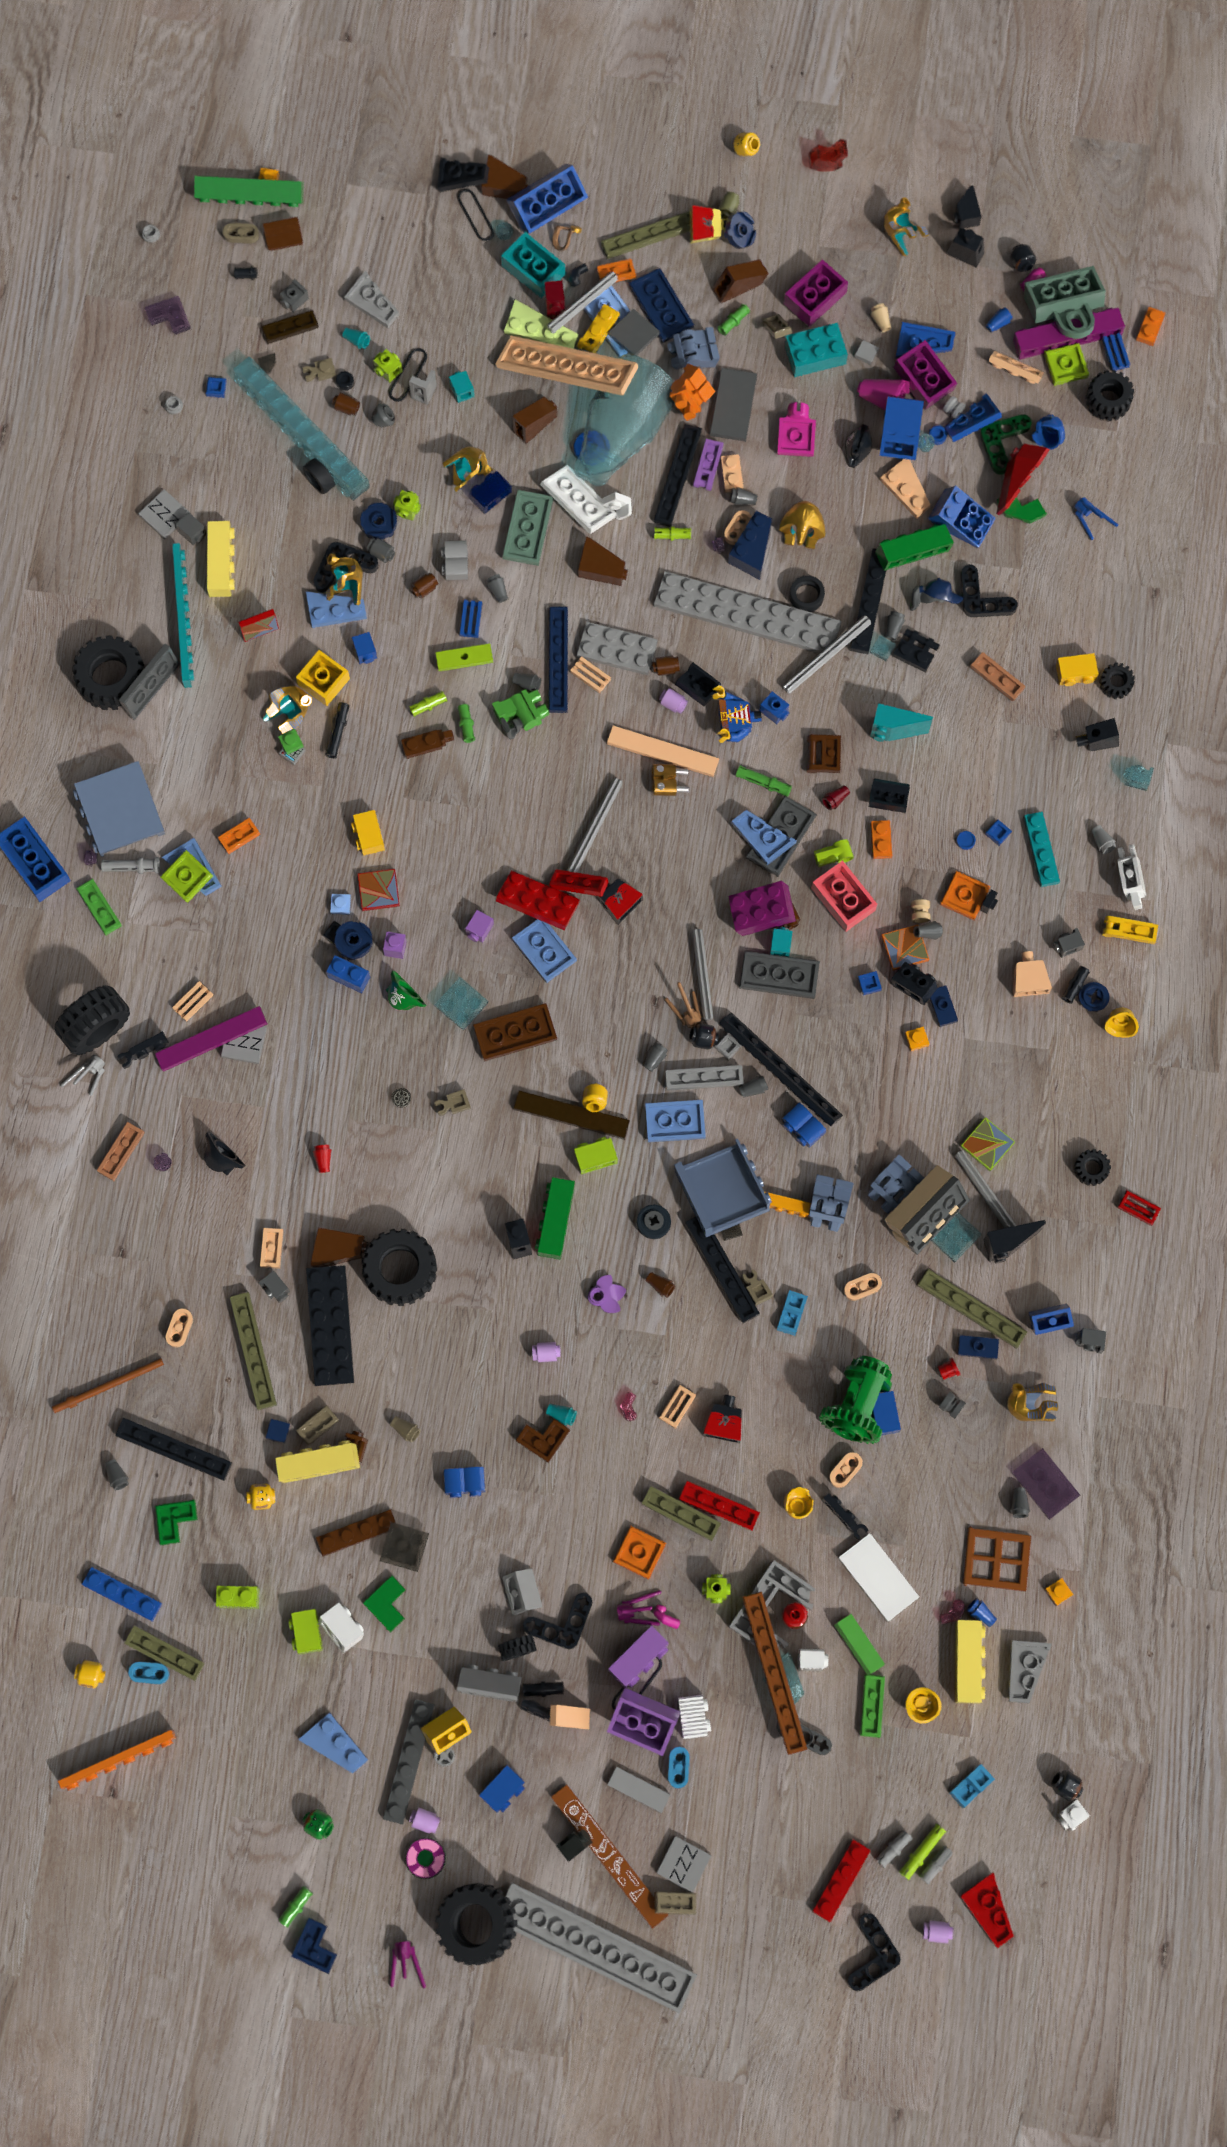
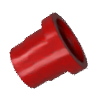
M953 1357L949 1358L950 1361L938 1366L943 1380L955 1375L957 1377L961 1375Z

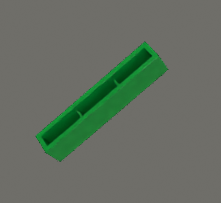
M194 177V198H199V202L210 203V199H217V203H228V200H235V204H245V201H252V205H263V202H270V206H281V203H288V207H299V204H303L304 182Z

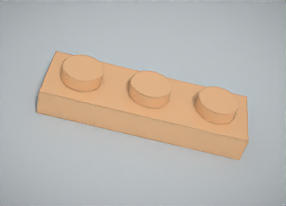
M997 351L992 353L988 361L998 369L1004 368L1014 376L1020 375L1030 383H1039L1044 372Z

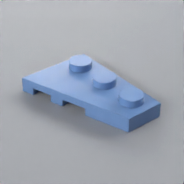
M330 1713L298 1739L351 1773L357 1771L368 1761L366 1756Z

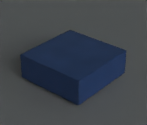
M271 1419L266 1439L285 1444L290 1424Z

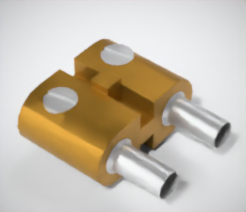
M652 764L653 796H676V792L689 793V786H677L676 775H688V769L676 768L674 764Z

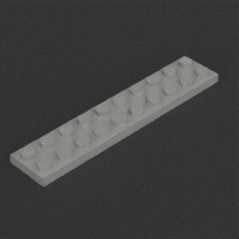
M666 571L664 572L654 603V607L819 654L837 639L842 622Z
M514 1883L511 1884L506 1897H509L511 1900L510 1907L515 1908L516 1914H513L514 1920H517V1926L514 1927L515 1932L678 2013L681 2012L697 1974Z

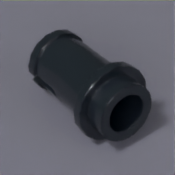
M235 267V279L254 280L258 277L257 267Z

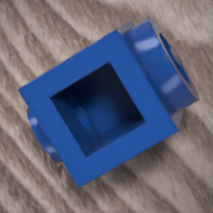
M772 691L760 704V710L762 714L775 724H778L780 720L784 721L788 717L790 704Z

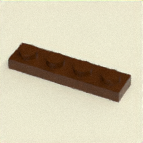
M390 1509L316 1537L322 1556L325 1557L396 1530L398 1527Z

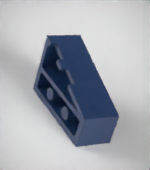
M757 510L755 511L731 550L728 564L758 580L761 579L772 518Z

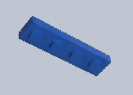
M93 1567L90 1568L82 1583L83 1586L152 1622L162 1606V1603Z

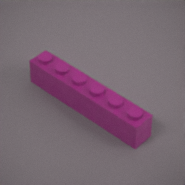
M1119 307L1114 309L1107 308L1097 313L1092 312L1095 319L1094 329L1088 336L1074 339L1064 336L1059 331L1055 321L1047 325L1040 324L1031 329L1024 328L1015 332L1013 343L1019 360L1041 355L1045 351L1077 343L1083 345L1099 341L1104 336L1109 337L1112 334L1114 336L1117 333L1122 335L1125 324ZM1071 319L1074 327H1082L1078 319Z

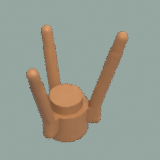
M678 982L679 991L688 1010L683 1013L684 1017L668 998H665V1001L681 1020L682 1025L692 1028L702 1022L695 991L691 992L694 1010L691 1009L681 983Z

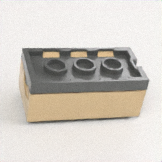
M937 1165L884 1220L888 1227L893 1230L892 1233L895 1239L918 1255L970 1199L959 1179Z

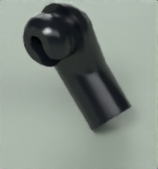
M585 263L570 271L568 281L571 282L572 287L580 285V275L589 271Z

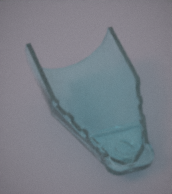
M635 355L617 357L618 359L637 362L638 369L624 395L597 390L589 404L580 456L575 462L574 473L579 478L593 485H605L611 475L628 462L630 457L640 452L641 448L647 443L652 442L675 404L670 397L673 380L664 370L647 359Z

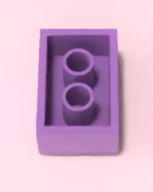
M651 1626L608 1671L624 1688L628 1686L632 1688L640 1680L638 1676L642 1672L646 1674L654 1666L653 1661L657 1657L661 1659L668 1652L669 1649L667 1647L669 1643Z
M625 1688L607 1732L663 1756L681 1712Z

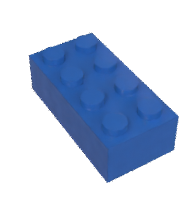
M563 164L506 201L521 231L530 234L587 199L588 195L574 166Z
M25 816L0 833V849L39 902L71 881L68 874Z

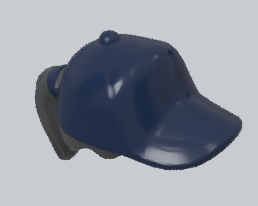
M937 578L931 580L925 586L914 587L910 610L914 611L917 609L920 603L927 604L935 601L941 603L948 601L958 604L963 600V597L952 592L949 581Z

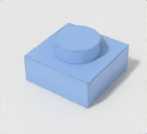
M332 894L331 914L350 915L351 895Z

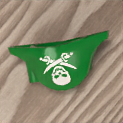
M396 971L391 972V984L386 988V992L388 993V1001L393 1008L406 1011L416 1006H427L417 992Z

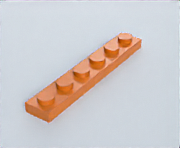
M169 1730L59 1780V1786L61 1789L67 1788V1791L79 1787L78 1783L83 1780L90 1782L97 1779V1774L103 1771L105 1774L116 1770V1766L121 1763L127 1765L136 1761V1756L142 1754L145 1757L154 1753V1748L158 1746L165 1748L173 1744L172 1740L176 1739V1735L173 1730Z

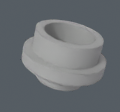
M147 225L142 230V238L146 242L153 243L160 237L159 229L154 225Z
M176 396L169 397L165 401L166 411L170 414L181 412L183 409L182 400Z

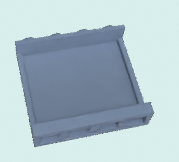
M139 761L74 784L76 788L73 790L76 801L80 800L82 807H79L83 818L86 817L89 823L85 825L89 836L93 835L95 842H92L95 853H100L101 857L107 852L149 837L165 835Z
M735 1139V1145L683 1166L682 1162L674 1164L675 1174L705 1237L770 1211L771 1198L768 1192L764 1193L762 1179L760 1176H756L754 1172L756 1170L752 1160H748L746 1156L748 1154L744 1144H740L738 1139Z

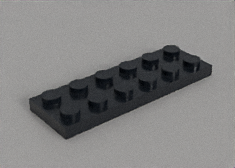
M346 1265L306 1268L315 1386L355 1383Z

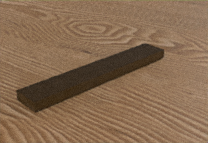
M523 1091L518 1092L514 1105V1110L624 1140L630 1120L601 1112H590L583 1107Z

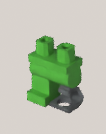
M525 689L521 693H517L502 702L498 700L492 703L493 711L510 740L515 738L520 728L528 731L536 725H541V719L549 715L545 704L539 707L534 705L542 701L538 690L527 692ZM514 719L513 724L508 725L507 722Z

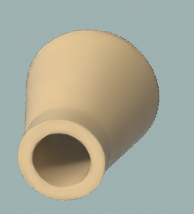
M883 303L872 307L871 316L881 332L890 330L888 308Z

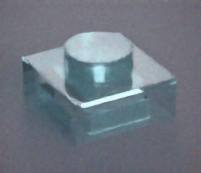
M879 636L870 653L887 662L896 644Z

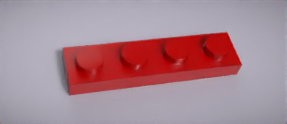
M689 1481L686 1482L679 1498L680 1501L750 1531H753L760 1514L756 1510Z
M852 1840L813 1909V1913L831 1923L868 1857L870 1849Z

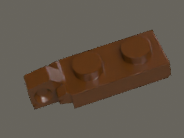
M442 729L402 739L401 742L406 759L441 750L442 747L446 746V742L454 740L452 730L442 732Z

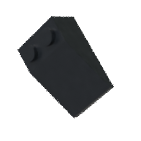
M1045 1220L988 1232L983 1240L989 1262H1005L1006 1258L1010 1257L1042 1230L1046 1224Z

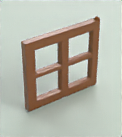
M970 1526L967 1534L963 1585L1026 1592L1031 1536L974 1529ZM975 1537L995 1539L993 1556L974 1554ZM1003 1540L1022 1543L1021 1560L1001 1558ZM973 1560L992 1562L991 1579L972 1577ZM1001 1563L1020 1565L1018 1583L999 1580Z

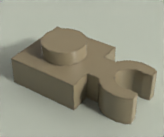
M332 358L314 362L315 367H303V373H311L305 376L306 382L314 380L315 377H318L319 381L336 377Z
M465 1089L446 1095L447 1101L437 1100L435 1102V1106H444L443 1110L438 1111L439 1116L445 1115L448 1110H451L452 1114L471 1109Z
M753 1269L751 1270L753 1278L749 1279L743 1274L742 1280L745 1284L749 1285L746 1287V1290L755 1306L771 1299L773 1294L764 1279L757 1280V1272Z

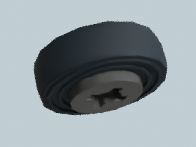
M648 1205L638 1214L637 1228L646 1238L660 1239L670 1230V1214L660 1205Z

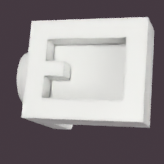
M614 492L602 498L604 506L616 510V519L622 520L632 514L630 497Z
M1075 1800L1057 1814L1060 1818L1058 1820L1060 1825L1065 1830L1069 1829V1831H1073L1079 1824L1090 1817L1078 1800Z

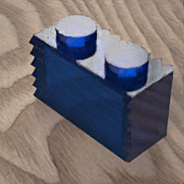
M495 471L493 474L489 473L485 477L484 482L472 487L470 500L483 514H486L512 492V485L498 471Z

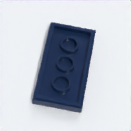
M661 268L629 282L631 291L650 323L660 331L658 336L662 343L674 338L673 335L677 333L680 334L682 331L694 328V323Z

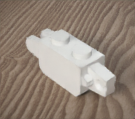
M1132 844L1129 845L1131 856L1125 857V851L1122 847L1118 848L1119 859L1117 862L1123 892L1127 900L1132 901L1133 908L1138 910L1143 908L1141 898L1146 896L1140 860L1137 857L1135 846Z

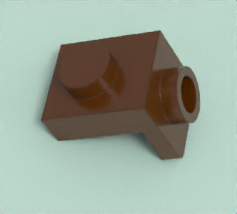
M352 1431V1434L346 1433V1441L349 1440L350 1443L357 1445L359 1462L362 1463L368 1439L363 1437V1433Z

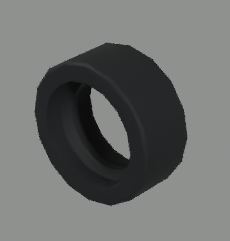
M316 458L311 459L302 467L306 478L319 493L326 494L335 486L334 479L327 468Z
M803 575L792 583L790 602L794 608L813 612L824 601L825 588L818 578L811 575ZM803 585H810L818 591V597L814 602L804 603L797 598V589Z

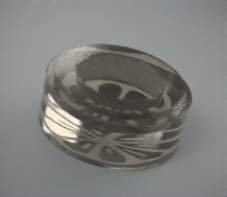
M405 1088L396 1089L392 1094L393 1104L398 1108L407 1107L411 1102L410 1092Z

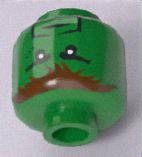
M314 1809L311 1813L307 1812L302 1821L305 1833L317 1840L327 1838L334 1828L332 1817L320 1809Z

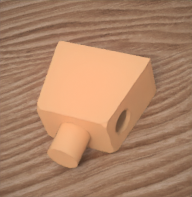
M1032 951L1021 953L1023 962H1017L1014 967L1013 997L1049 994L1052 986L1044 961H1034Z

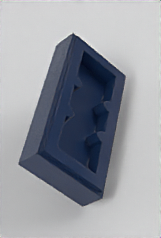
M947 985L937 988L930 997V1001L939 1027L958 1022Z
M960 1335L958 1356L998 1359L999 1339Z

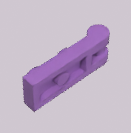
M706 439L693 487L699 488L700 486L708 491L712 490L724 443ZM702 476L709 477L708 481L702 480Z

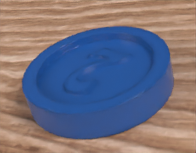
M963 831L958 835L957 845L959 848L970 850L974 847L976 839L973 833Z

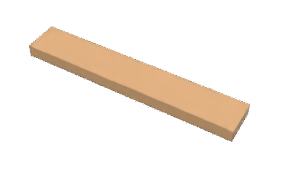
M616 726L612 727L607 741L608 745L668 764H674L710 777H714L719 763V758Z

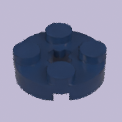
M747 212L730 214L723 234L733 247L743 249L754 243L756 230L753 228V224H755L753 218Z
M371 504L361 514V527L368 538L385 539L393 536L397 528V516L395 511L389 508L387 504ZM377 518H381V521H384L380 525L374 523V521H377Z
M345 922L336 931V949L349 960L364 957L373 946L370 929L361 922ZM351 936L359 938L356 944L349 943Z

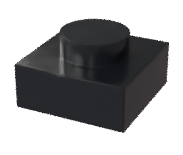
M990 890L980 911L987 914L989 909L993 910L998 902L996 899L998 892Z

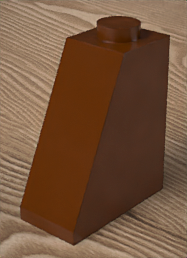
M488 155L486 165L489 167L487 183L482 184L483 196L508 199L529 186L526 176L496 157Z
M760 259L727 266L712 290L719 302L724 303L762 285L769 273Z
M543 397L512 416L513 433L527 444L557 417L556 404L552 400Z
M586 537L578 569L579 578L622 586L623 580L627 579L628 569H625V561L590 537Z
M318 1227L310 1264L311 1268L328 1267L361 1259L366 1247H368V1242H365L366 1239L363 1235Z

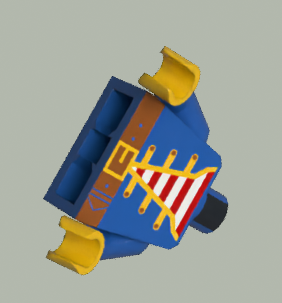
M717 686L713 688L717 693L712 695L713 699H721L718 704L721 730L717 735H721L722 738L719 739V742L738 743L751 732L753 722H762L761 710L750 711L749 702L726 692L722 686Z

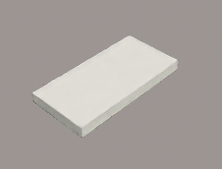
M568 465L544 479L540 484L589 534H592L613 520L617 515L610 507L603 505L602 498Z
M870 1533L838 1558L887 1622L919 1598L915 1590Z

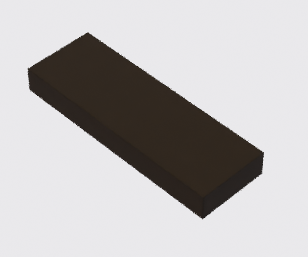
M313 310L262 326L267 344L319 328Z

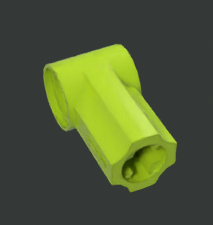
M848 839L837 841L832 846L814 851L818 867L836 862L840 863L842 860L846 863L854 858Z

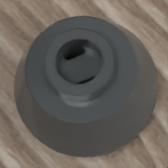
M379 403L372 412V421L379 427L392 426L395 421V415L387 404Z

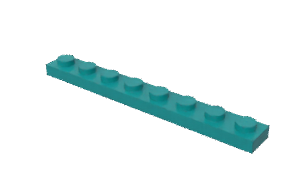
M175 543L172 546L182 682L184 688L192 687V681L195 680L194 670L190 667V663H193V653L189 652V646H192L191 635H188V629H191L190 618H187V612H190L189 601H186L185 595H188L187 583L184 584V578H187L186 566L183 567V561H186L185 549H181L180 543Z

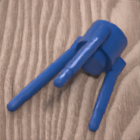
M1085 497L1081 498L1074 506L1077 510L1075 515L1080 519L1091 540L1094 537L1083 515L1087 517L1093 512L1099 518H1104L1115 527L1118 526L1115 521L1096 508Z

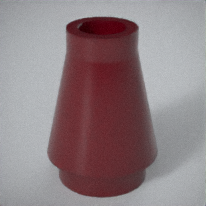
M843 785L826 793L822 798V802L828 810L837 809L850 794V791Z

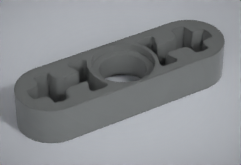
M777 1724V1732L782 1736L779 1724ZM801 1725L802 1731H807L810 1734V1740L806 1743L807 1749L818 1755H827L832 1749L830 1739ZM814 1735L818 1737L815 1741L822 1743L823 1740L826 1741L827 1750L819 1751L820 1747L816 1744L813 1745V1748L809 1746L813 1742Z

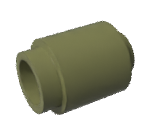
M727 192L723 196L718 208L721 211L722 219H728L730 214L737 211L740 201L736 193Z

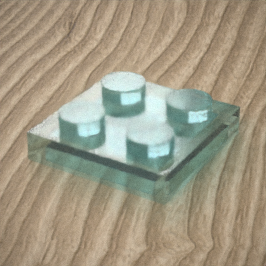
M459 977L437 1001L435 1007L464 1031L489 1002Z
M958 1212L931 1241L955 1263L982 1234Z

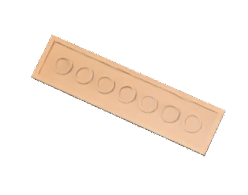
M512 335L495 363L499 369L622 396L638 369L637 362Z

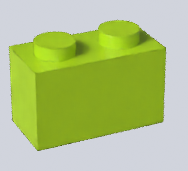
M601 1137L596 1139L595 1143H582L574 1149L581 1175L618 1164V1158L611 1138Z
M217 1586L216 1606L218 1608L259 1609L260 1589L251 1586Z
M312 1609L291 1613L292 1618L289 1619V1626L291 1631L294 1630L295 1638L292 1639L293 1650H297L299 1655L323 1651L317 1610Z

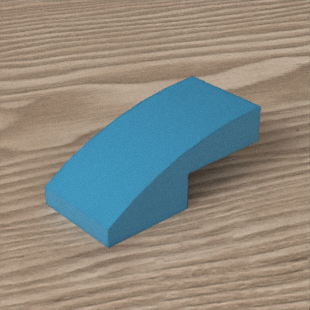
M789 1290L777 1327L778 1331L793 1336L796 1335L808 1296Z
M980 1764L949 1794L963 1809L995 1779Z

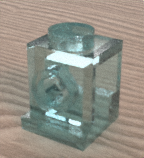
M1131 765L1130 768L1126 767L1123 776L1126 779L1125 785L1147 791L1154 768L1150 767L1149 770H1146L1140 765Z

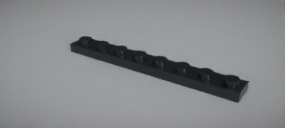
M732 1012L720 1021L719 1024L727 1033H730L754 1058L765 1065L768 1071L778 1077L780 1082L792 1090L796 1097L805 1102L809 1109L818 1114L823 1122L832 1126L842 1118L843 1115Z

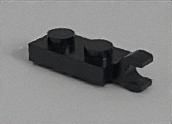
M162 1031L133 1046L128 1052L119 1054L117 1057L119 1060L127 1059V1062L122 1064V1067L126 1069L131 1066L133 1059L142 1060L149 1055L148 1053L163 1049L169 1042Z
M828 1493L822 1499L824 1504L853 1533L856 1539L859 1540L861 1538L857 1533L858 1529H863L866 1533L869 1531L865 1525L856 1524L854 1514L849 1509L845 1511L842 1508V1502L836 1495L831 1496Z

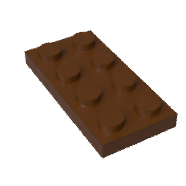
M547 1003L473 1024L484 1062L557 1040Z

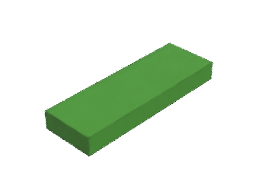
M93 878L77 887L79 894L105 935L122 926Z
M852 1614L834 1625L868 1676L885 1665Z
M864 1675L860 1736L881 1738L885 1676Z

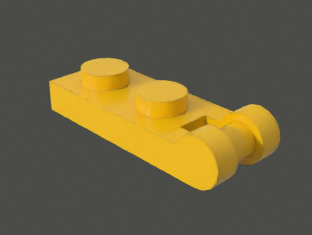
M603 304L590 327L579 340L577 347L596 354L620 316V313L610 306ZM590 339L594 340L593 344H589Z
M1105 916L1104 923L1106 926L1103 929V936L1155 945L1158 924ZM1113 925H1119L1118 930L1113 929Z

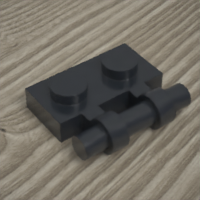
M906 629L904 635L909 637L910 640L907 642L901 639L893 657L926 673L935 656L929 650L938 651L940 644L934 642V639L930 637L928 639L920 635V632L916 630ZM917 641L925 645V647L922 649L914 645V643Z
M523 1700L521 1710L550 1722V1707L545 1708L534 1700Z

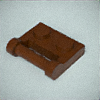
M808 735L809 758L806 772L840 773L841 735ZM818 742L822 743L821 765L816 764V743Z

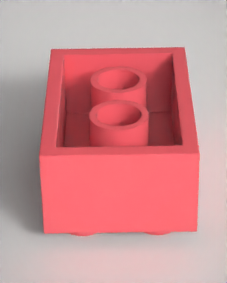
M843 860L812 882V891L845 932L876 911V901Z

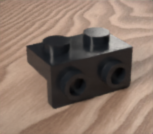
M692 662L688 670L677 679L675 685L702 706H705L713 699L712 695L717 693L713 688L721 686V683Z
M874 778L868 807L906 813L910 784Z

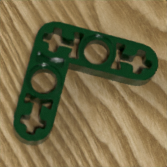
M1021 414L982 427L980 437L994 473L998 475L1004 474L1009 461L1001 440L1028 432L1032 424V420L1028 415ZM1020 421L1026 423V426L1024 427L1023 424H1020ZM1003 425L1010 426L1011 430L1009 432L1002 431L1001 427ZM986 431H989V433H992V435H991L992 441H990V437H989L988 434H986ZM997 446L1000 451L993 453L990 451V447ZM997 458H999V461H1000V464H1001V465L1004 464L1003 468H1001L1000 466H997V464H998V459H997Z

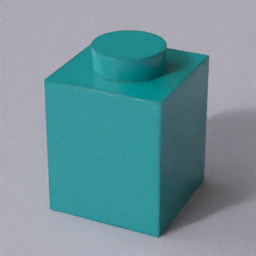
M466 370L455 372L452 376H449L450 386L457 403L475 397L474 388Z
M785 927L774 929L770 954L789 957L793 931H789Z

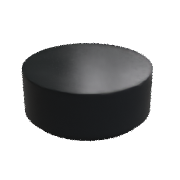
M346 371L340 372L336 377L337 387L343 391L350 390L354 386L353 375Z

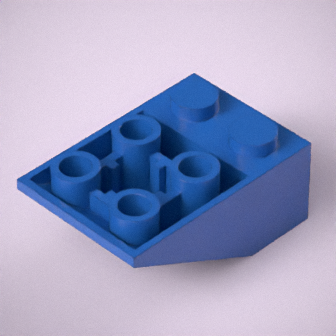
M887 397L879 456L916 460L924 405L923 400Z
M956 485L944 489L928 517L935 525L946 524L951 535L976 548L980 547L996 519Z

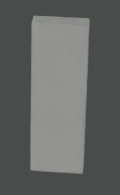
M618 1767L615 1768L607 1784L613 1789L660 1813L663 1812L670 1797V1794Z

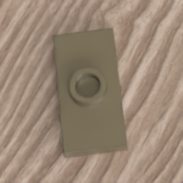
M780 314L763 319V325L775 339L792 333L791 327Z
M326 1405L296 1429V1431L309 1446L339 1422V1419Z
M656 1891L655 1913L695 1915L696 1893Z

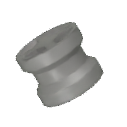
M952 396L944 406L943 411L950 413L951 417L955 419L962 413L965 404L958 402L957 398Z
M449 1747L440 1754L435 1752L434 1758L439 1765L446 1767L454 1762L455 1753Z

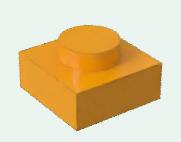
M261 168L259 179L278 180L279 170Z
M924 1026L905 1032L911 1051L930 1045Z
M1063 1578L1045 1589L1055 1606L1073 1595Z

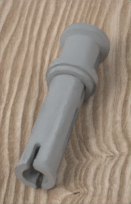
M139 857L137 860H102L101 870L102 872L137 871L139 874L144 872L159 874L160 859L159 857H155V859Z

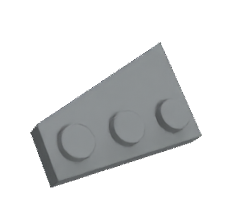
M364 271L344 297L346 302L387 328L399 316L397 309L383 295L366 271Z
M1011 1641L1008 1702L1030 1703L1052 1643Z

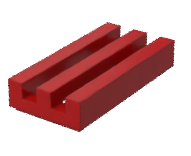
M1126 1190L1117 1207L1150 1226L1154 1224L1161 1210L1160 1207ZM1127 1197H1129V1198H1131V1199H1133V1200H1135V1201L1141 1203L1142 1205H1144V1206H1146V1207H1148V1208L1154 1210L1155 1213H1152V1212H1150V1211H1148V1210L1142 1208L1141 1206H1139V1205H1137V1204H1135V1203H1133V1202L1127 1200ZM1124 1203L1127 1204L1128 1206H1130V1207H1132V1208H1134V1209H1136V1210L1142 1212L1143 1214H1145V1215L1151 1217L1152 1219H1149V1218L1145 1217L1144 1215H1142V1214H1140V1213H1138V1212H1136V1211H1134V1210L1128 1208L1127 1206L1124 1205Z

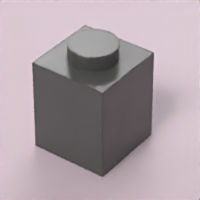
M188 512L176 523L178 532L192 545L204 539L206 534L205 527L191 513Z

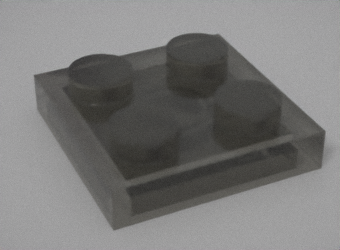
M391 1522L379 1561L418 1572L429 1533Z

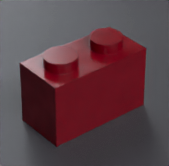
M563 280L545 282L547 317L550 319H555L565 310Z

